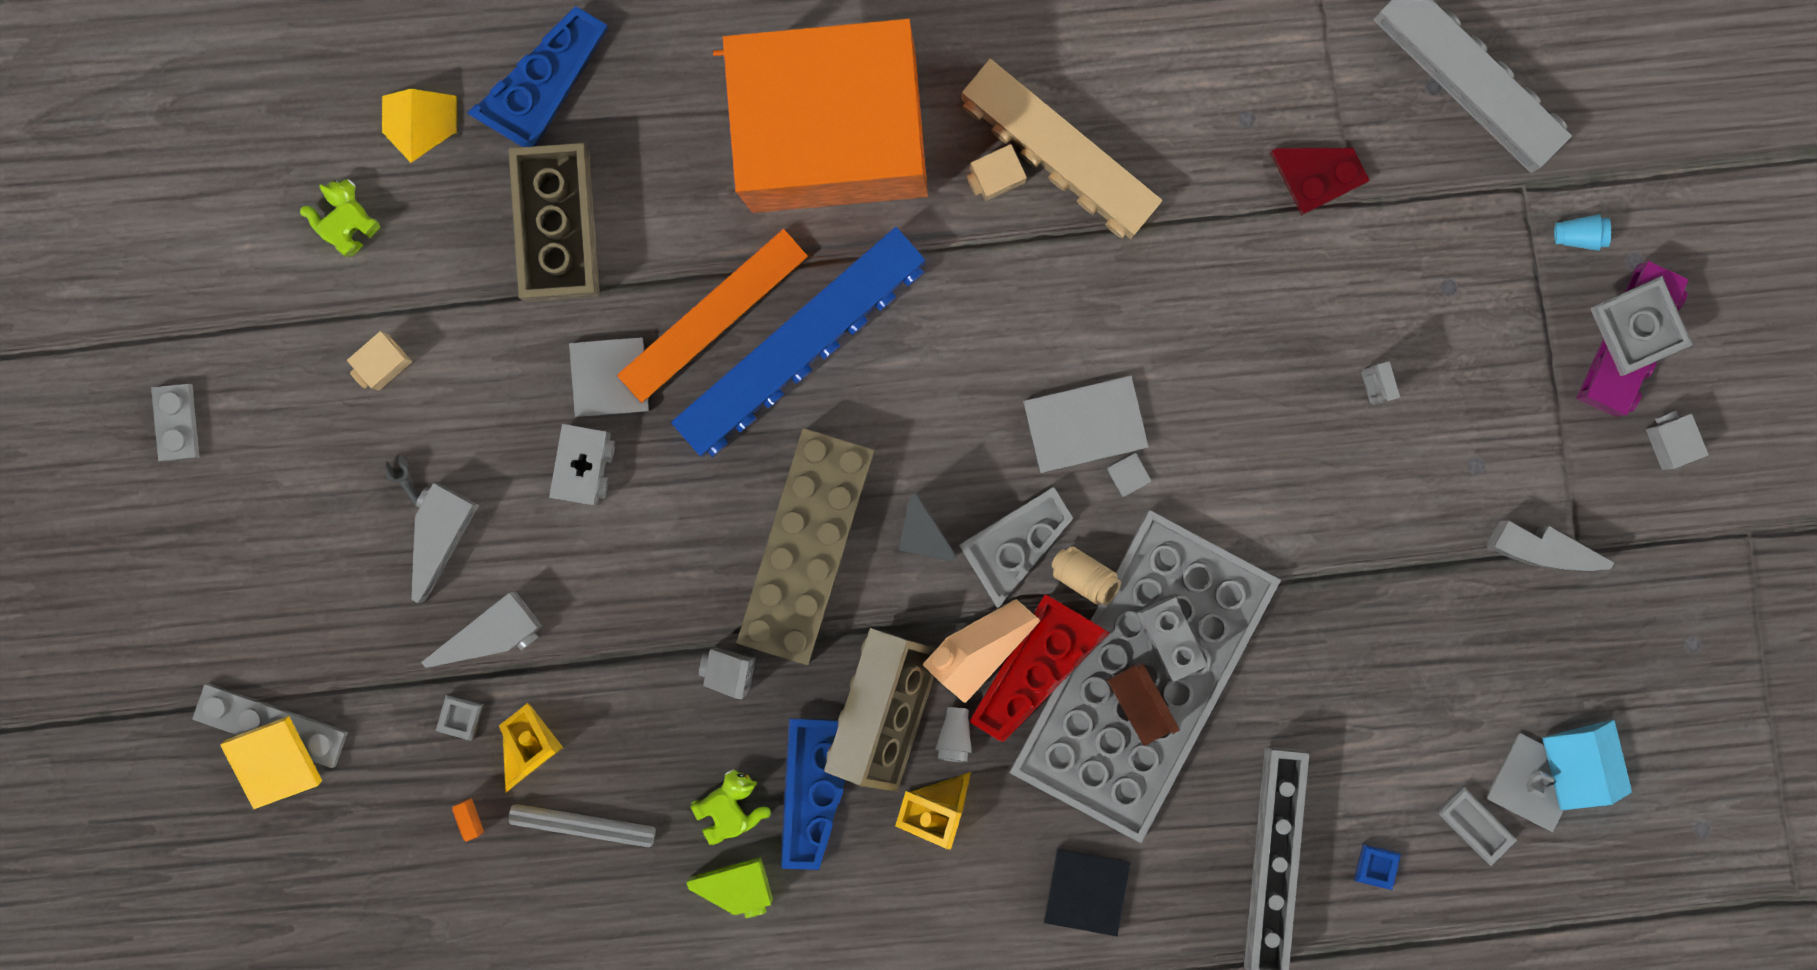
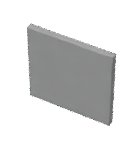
M1518 732L1486 799L1553 832L1564 810L1559 809L1553 784L1555 778L1551 776L1544 745Z

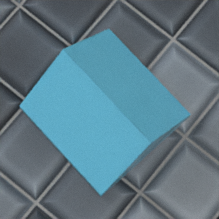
M1608 720L1542 737L1551 776L1555 778L1553 784L1560 810L1613 805L1632 793L1615 720Z

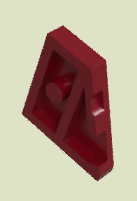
M1276 148L1270 152L1301 216L1370 181L1354 148Z

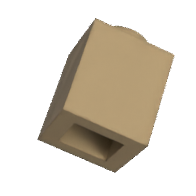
M1011 144L971 162V174L967 175L968 182L975 196L982 194L985 202L1025 184L1027 179Z
M382 331L378 332L347 359V362L354 368L350 374L355 381L364 389L369 386L371 389L379 391L413 362L394 339Z

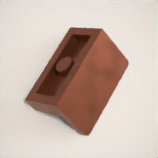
M1137 662L1107 679L1143 746L1150 744L1169 732L1175 734L1180 731L1144 664Z

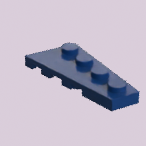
M575 6L542 38V42L529 55L526 54L516 64L517 67L503 81L500 80L490 90V93L478 105L475 104L467 114L521 147L537 146L607 33L608 25Z
M789 718L780 862L782 869L819 870L833 826V818L837 805L840 803L845 783L844 779L824 772L827 763V752L834 742L839 726L838 720Z

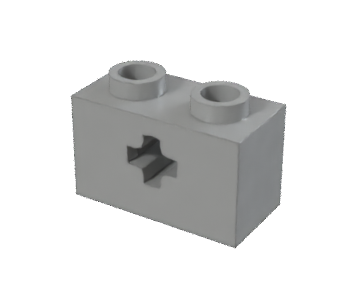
M562 424L549 498L598 506L599 499L606 498L609 478L603 477L606 462H612L615 451V441L610 440L611 433ZM585 455H587L586 460L592 463L591 471L586 470L583 477H581L582 472L576 468V462L583 461Z
M1169 596L1137 611L1169 680L1175 682L1208 666L1176 597Z

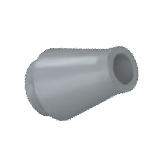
M947 707L946 717L935 750L939 751V760L968 762V754H972L968 709Z

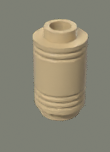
M1074 546L1069 547L1067 550H1060L1052 562V568L1054 569L1053 577L1096 605L1101 603L1108 605L1120 589L1121 580L1117 578L1116 572Z

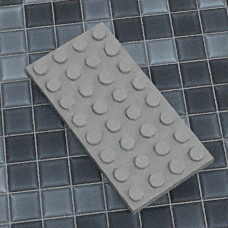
M1151 510L1147 511L1115 571L1117 578L1121 580V586L1117 595L1108 605H1103L1102 603L1097 605L1090 618V621L1110 633L1049 695L1009 771L1010 774L1139 843L1143 842L1281 581ZM1169 596L1176 597L1208 665L1175 682L1168 679L1137 611ZM1137 662L1144 664L1180 729L1177 733L1169 732L1146 746L1142 745L1107 682V679Z

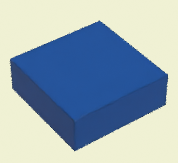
M1362 844L1354 880L1393 890L1401 854Z

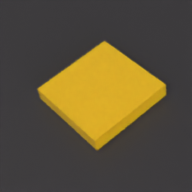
M290 716L228 738L220 744L253 809L314 788L322 782Z

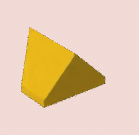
M408 89L382 96V133L412 163L451 135L457 134V96L417 89Z
M528 703L499 725L503 734L505 793L563 749V746Z
M971 772L911 792L905 791L895 827L945 849H951L962 815Z

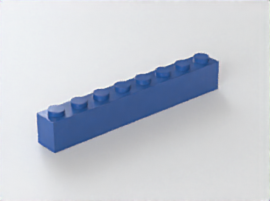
M894 227L677 416L671 424L699 456L704 457L709 453L713 458L729 444L725 438L735 429L742 433L756 421L757 418L753 414L763 405L769 409L785 395L781 389L793 380L795 384H798L813 371L809 366L819 356L824 360L831 356L841 346L837 341L843 335L849 332L853 336L869 322L865 316L875 307L882 311L894 301L896 295L893 292L903 283L909 287L925 273L921 269L925 265V259L897 227Z

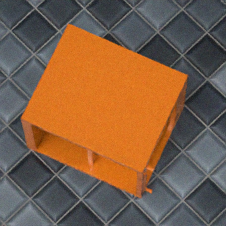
M910 19L722 36L723 49L713 50V56L724 55L735 192L752 213L928 197L916 50Z

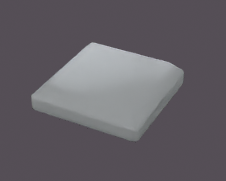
M1136 453L1107 468L1122 497L1151 482Z

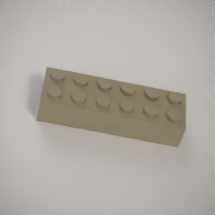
M802 428L736 644L804 665L810 664L875 450Z

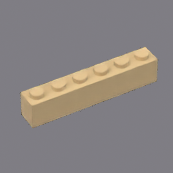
M991 58L963 90L961 100L965 104L962 107L969 115L978 121L982 117L994 126L991 131L998 139L1005 144L1012 141L1022 149L1019 154L1026 162L1035 168L1039 164L1051 173L1048 178L1055 186L1063 191L1069 188L1079 196L1077 203L1090 214L1094 215L1097 211L1108 220L1105 225L1116 236L1123 238L1126 235L1129 239H1132L1163 201Z

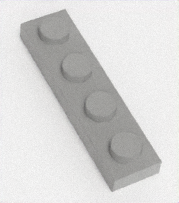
M209 683L204 684L192 720L239 735L290 716L312 761L330 768L336 767L348 734L345 730Z

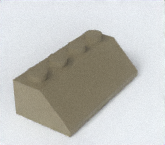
M870 628L868 636L863 641L861 647L862 655L856 673L850 681V692L845 707L838 718L839 726L834 742L827 752V763L824 772L860 786L898 792L934 680V676L922 664L937 648Z

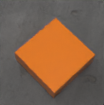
M472 798L459 802L452 807V812L463 841L467 842L485 833Z

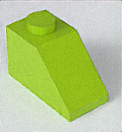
M761 857L690 876L686 882L690 891L733 915L744 913L745 918L766 913V907L770 906L773 901Z

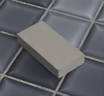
M1390 361L1362 370L1361 374L1370 404L1375 405L1400 398Z
M1463 786L1436 811L1490 866L1517 841Z

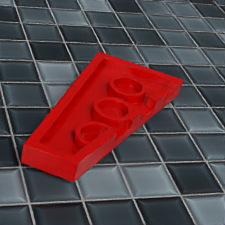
M1045 594L1034 612V615L1040 622L1007 657L969 722L995 739L1004 742L1110 632Z

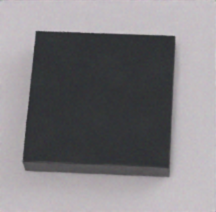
M1057 848L1044 923L1118 937L1131 865L1130 861Z

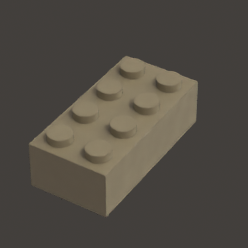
M584 143L508 148L519 298L525 302L600 297L590 150Z

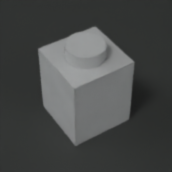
M1677 410L1656 417L1657 424L1645 429L1662 470L1675 469L1709 455L1692 414L1678 415Z

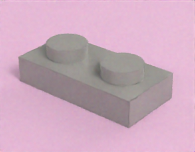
M179 384L151 387L158 461L200 458L193 385Z

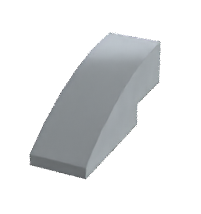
M1499 521L1485 546L1506 557L1530 565L1551 569L1595 571L1609 570L1614 565V562L1550 526H1539L1535 534H1532L1511 521Z

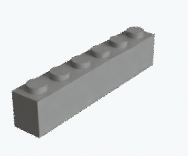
M1391 0L1373 19L1530 173L1540 169L1572 137L1566 130L1567 125L1562 118L1554 113L1549 114L1539 104L1541 100L1534 91L1528 87H1521L1513 79L1514 73L1506 64L1501 61L1496 62L1487 53L1486 45L1474 35L1469 36L1460 27L1461 22L1455 14L1449 10L1443 11L1433 0Z
M1265 746L1244 959L1245 970H1289L1309 753L1302 749Z

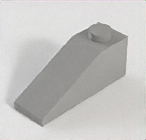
M433 483L431 488L425 487L416 502L419 510L415 515L411 600L416 603L427 601L479 507L473 501L442 484Z
M509 592L421 663L425 668L506 652L516 647L523 651L539 638L535 632L542 628L543 625L517 592Z
M715 647L711 648L709 655L703 654L700 662L699 676L705 677L703 686L736 699H743L750 692L757 655Z

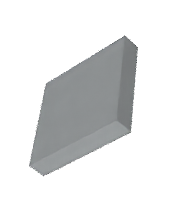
M1662 276L1590 308L1620 376L1629 374L1693 345Z
M643 337L569 343L574 413L576 418L650 412L649 398L641 404L616 376L645 350V340Z

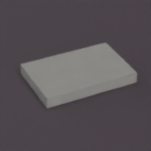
M1132 376L1023 401L1040 473L1149 448Z

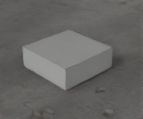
M449 694L446 695L436 731L469 741L474 740L484 704Z

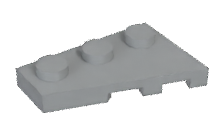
M1052 487L959 544V547L997 608H999L1043 553L1072 521L1073 517L1056 489Z

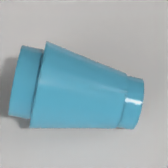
M1597 214L1555 222V245L1563 244L1564 246L1600 251L1601 247H1610V218H1601V215Z

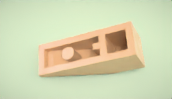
M1015 599L948 636L922 665L947 689L966 703L1040 620Z

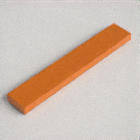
M782 229L616 376L642 404L804 262L808 255L785 229Z

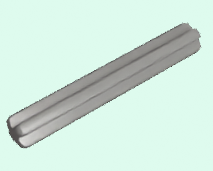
M520 804L511 806L509 812V823L516 826L643 847H652L655 841L656 829L653 826Z

